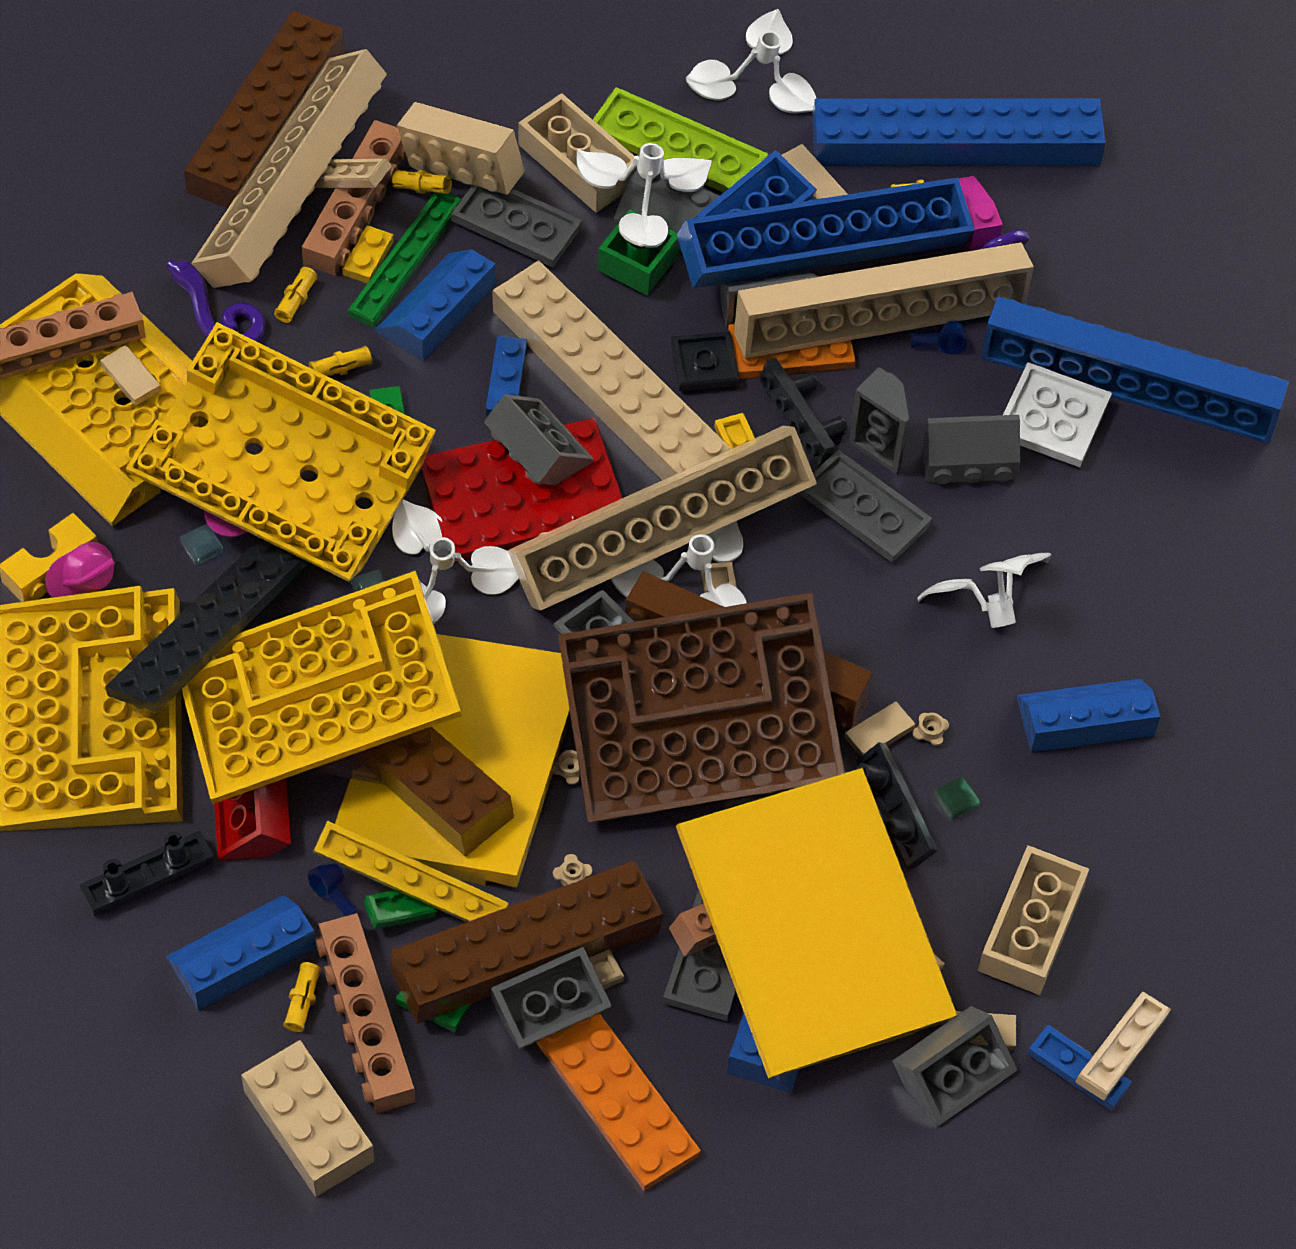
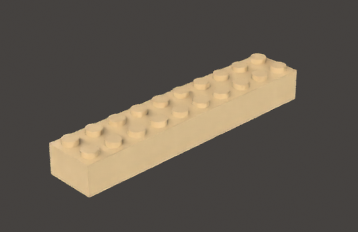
M367 49L328 58L191 264L213 288L231 286L243 282L249 283L259 275L261 265L272 255L273 247L287 232V226L292 218L300 212L301 204L314 191V185L327 170L328 163L341 150V143L354 130L355 122L367 110L368 102L372 96L380 90L381 82L387 73Z
M1015 243L739 290L734 335L744 358H751L990 316L997 296L1013 299L1027 305L1034 266L1022 243Z
M539 260L493 290V312L519 338L527 339V346L662 480L731 449Z
M781 426L507 551L531 608L541 611L689 543L690 539L695 535H707L812 487L817 482L795 427Z

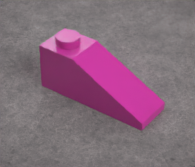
M974 176L959 178L975 229L968 238L967 243L970 251L980 250L987 242L1001 236L1003 224L994 201Z

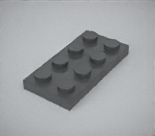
M472 185L451 213V221L551 267L556 265L582 228L581 219L513 188L506 195Z
M839 449L813 473L817 484L798 492V494L892 563L932 525V517Z

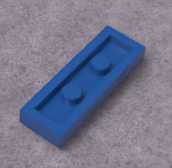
M497 336L486 403V416L491 413L504 394L520 395L527 339Z
M1050 1025L1044 1028L1027 1053L1110 1111L1114 1109L1132 1083L1131 1080L1122 1076L1104 1101L1075 1083L1078 1075L1094 1055Z

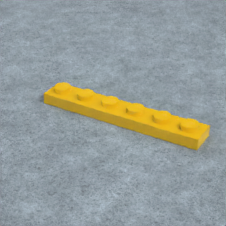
M327 821L313 851L314 854L465 922L504 909L508 905V902L329 821Z

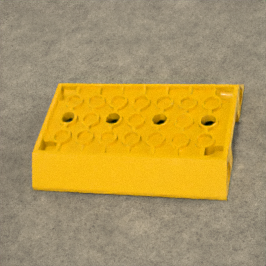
M76 273L0 324V328L52 315L58 311L80 307L86 303L105 300L121 293L101 275ZM142 313L146 338L0 379V416L111 526L117 524L161 492L159 487L126 472V467L156 419L162 422L187 382V369L192 363V360ZM125 345L161 387V392L137 406L132 402L126 405L116 403L118 399L128 397L101 367L100 362L101 359ZM84 360L93 362V364L87 368H82L78 366V364ZM202 416L194 417L191 420V424L195 427H204L208 423L207 419Z
M216 322L187 369L186 384L163 421L161 422L156 419L126 467V472L349 582L364 568L401 501L415 480L436 430ZM202 416L207 419L208 423L204 427H195L191 424V420L194 417ZM256 443L263 450L259 454L253 455L248 453L245 448L249 444ZM311 470L318 477L312 482H307L300 475L304 471ZM365 497L370 499L373 505L368 509H361L355 502L359 498Z

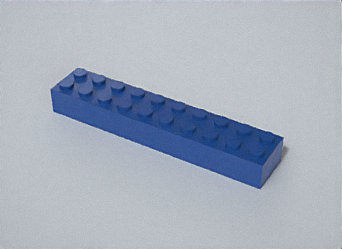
M1100 98L814 99L812 115L814 157L822 166L1101 165L1105 148Z
M957 177L686 219L677 233L692 288H699L960 246L968 240L975 229Z
M998 296L987 324L981 355L982 360L1024 371L1027 362L1109 391L1112 393L1111 398L1266 444H1270L1289 381L1279 379L1276 376L1261 374L1245 367L1227 364L1217 359L1193 354L1187 350H1179L1156 341L1145 340L1129 333H1121L1104 328L1098 324L1087 323L1071 316H1063L1043 308H1036L1019 303L1013 299H1005Z

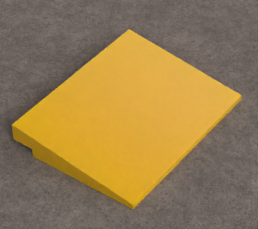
M416 571L238 633L181 689L209 796L213 804L462 716Z
M140 586L0 605V832L183 821L181 690L160 711L155 713L109 697L105 686L180 615V600L174 588L143 592Z
M437 634L462 716L432 727L510 795L514 818L467 856H464L357 760L335 824L455 879L483 886L486 885L487 881L517 888L571 718L561 653Z
M863 768L676 825L768 1079L907 1037L917 1031L946 1023L957 1016Z

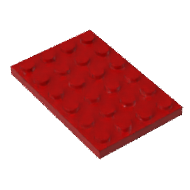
M595 418L564 424L566 429L594 460L591 464L557 485H539L534 483L527 476L528 471L521 464L514 461L509 456L510 451L497 440L426 455L420 469L432 510L441 518V520L439 518L437 520L442 537L448 538L454 543L455 553H461V557L465 560L470 559L476 549L485 546L509 550L538 537L542 532L552 531L622 499Z

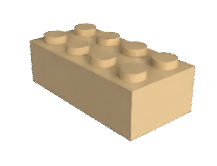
M562 93L519 122L518 145L595 213L624 194L629 179L637 170L636 166L625 181L618 180L616 186L610 189L592 186L582 178L576 161L578 149L586 152H601L618 156L625 162L627 168L633 162L634 155Z
M417 102L413 103L397 124L409 166L416 170H424L437 175H449L451 179L465 184L475 185L508 195L525 171L513 129Z
M1027 845L983 950L978 971L1040 995L1084 889L1089 868Z
M300 1040L241 1074L245 1094L315 1197L374 1162L372 1143Z

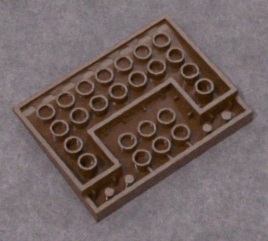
M812 592L558 635L588 823L791 790L844 774Z

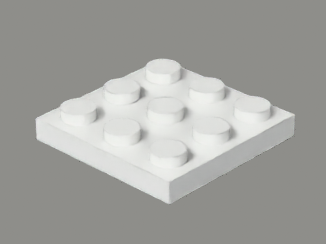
M1027 362L1003 415H1019L1020 446L1081 467L1111 400L1112 393Z

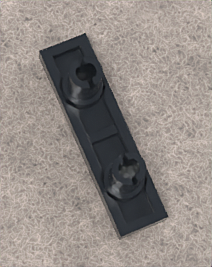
M776 357L766 360L759 379L761 386L769 393L775 402L776 409L779 413L783 414L790 427H795L806 454L813 459L819 468L832 456L835 445L830 438L846 434L848 429L847 422L843 416L827 421H818L801 395L802 393L817 389L818 381L813 372L790 378Z
M878 742L856 760L859 767H855L854 770L863 768L875 801L885 819L883 823L888 836L894 838L907 867L916 868L937 852L938 848L887 744Z
M200 830L183 838L179 832H170L164 837L165 846L123 865L117 859L106 861L103 864V874L79 884L80 891L93 916L95 917L214 863V855Z

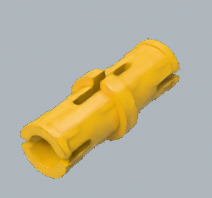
M396 170L392 176V183H394L393 187L395 189H410L420 194H425L426 192L448 194L452 187L449 175H434L424 170L417 172Z
M302 267L292 285L286 287L284 291L285 296L274 311V315L279 321L290 323L299 306L307 301V293L318 278L317 273L313 269Z
M363 346L362 348L345 353L337 351L331 357L314 362L311 361L309 362V368L325 376L338 373L339 375H345L348 373V370L371 365L372 357L369 348Z
M303 962L300 965L295 988L290 990L289 999L291 1002L283 1026L290 1031H304L309 1008L315 1003L316 996L314 991L322 970L316 964Z

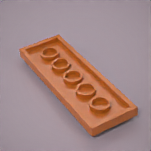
M597 1014L536 1042L643 1191L651 1188L701 1156L700 1148L601 1014Z

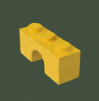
M74 513L48 530L51 546L55 550L53 554L48 557L37 558L22 548L0 564L2 583L21 602L37 600L46 593V573L50 565L58 558L86 542H98L97 536Z

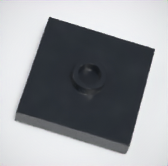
M730 331L671 337L679 391L739 386V375Z

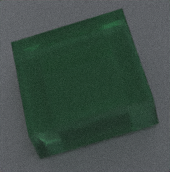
M963 776L936 789L934 796L951 820L979 806V799Z

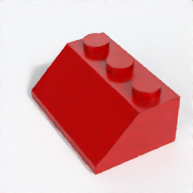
M286 778L214 803L218 860L231 861L270 857L291 844Z

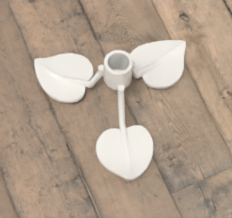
M779 9L759 17L748 27L746 41L753 49L734 74L730 75V70L724 63L717 60H706L697 64L686 77L688 85L700 96L715 101L726 100L733 96L736 91V86L732 80H736L754 57H756L760 63H774V78L777 83L770 87L769 97L779 110L788 113L812 112L814 99H816L810 84L800 75L788 73L783 78L780 77V57L778 55H782L790 50L793 39Z
M648 143L641 147L639 156H634L633 162L627 168L625 162L618 156L601 152H586L578 149L576 156L577 168L582 178L592 186L603 189L614 188L617 181H625L636 166L639 175L646 179L642 215L635 213L627 214L619 222V232L627 241L637 246H645L646 248L660 246L666 240L668 234L667 223L662 217L655 215L647 216L652 179L660 173L661 179L668 180L670 187L682 192L698 191L704 186L712 163L711 160L695 158H672L665 160L663 158V149L657 144Z
M402 500L393 518V539L396 546L408 555H416L423 549L430 552V562L433 566L429 584L426 587L421 583L433 624L442 617L446 604L444 595L432 590L439 570L449 569L455 561H458L467 571L473 572L471 582L483 594L492 596L502 594L517 582L519 577L508 551L494 546L476 549L471 556V566L461 557V553H455L454 543L450 539L442 537L437 518L440 520L441 518L434 511Z
M737 521L707 535L699 534L693 536L689 541L688 552L681 554L679 561L665 577H663V568L654 560H650L611 578V581L621 594L628 597L643 571L669 582L681 566L687 562L694 570H705L706 585L709 592L701 594V597L724 607L745 604L746 599L740 590L731 584H722L714 589L711 577L712 559L718 563L731 562L736 560L742 553L743 538Z
M1051 553L1021 555L1003 562H994L981 567L980 571H997L999 593L989 595V602L985 601L976 584L972 582V579H953L937 583L926 589L918 596V603L928 594L969 589L974 592L980 602L982 611H988L992 628L1016 623L1012 606L1013 573L1021 576L1028 564L1038 561L1048 564L1051 560ZM1003 572H1007L1006 592L1004 588Z

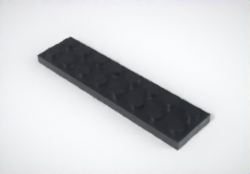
M260 538L105 686L107 695L157 713L287 587L310 562Z

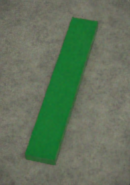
M435 192L350 306L348 309L349 317L372 328L377 325L452 222L451 213L460 203L461 198L450 193Z

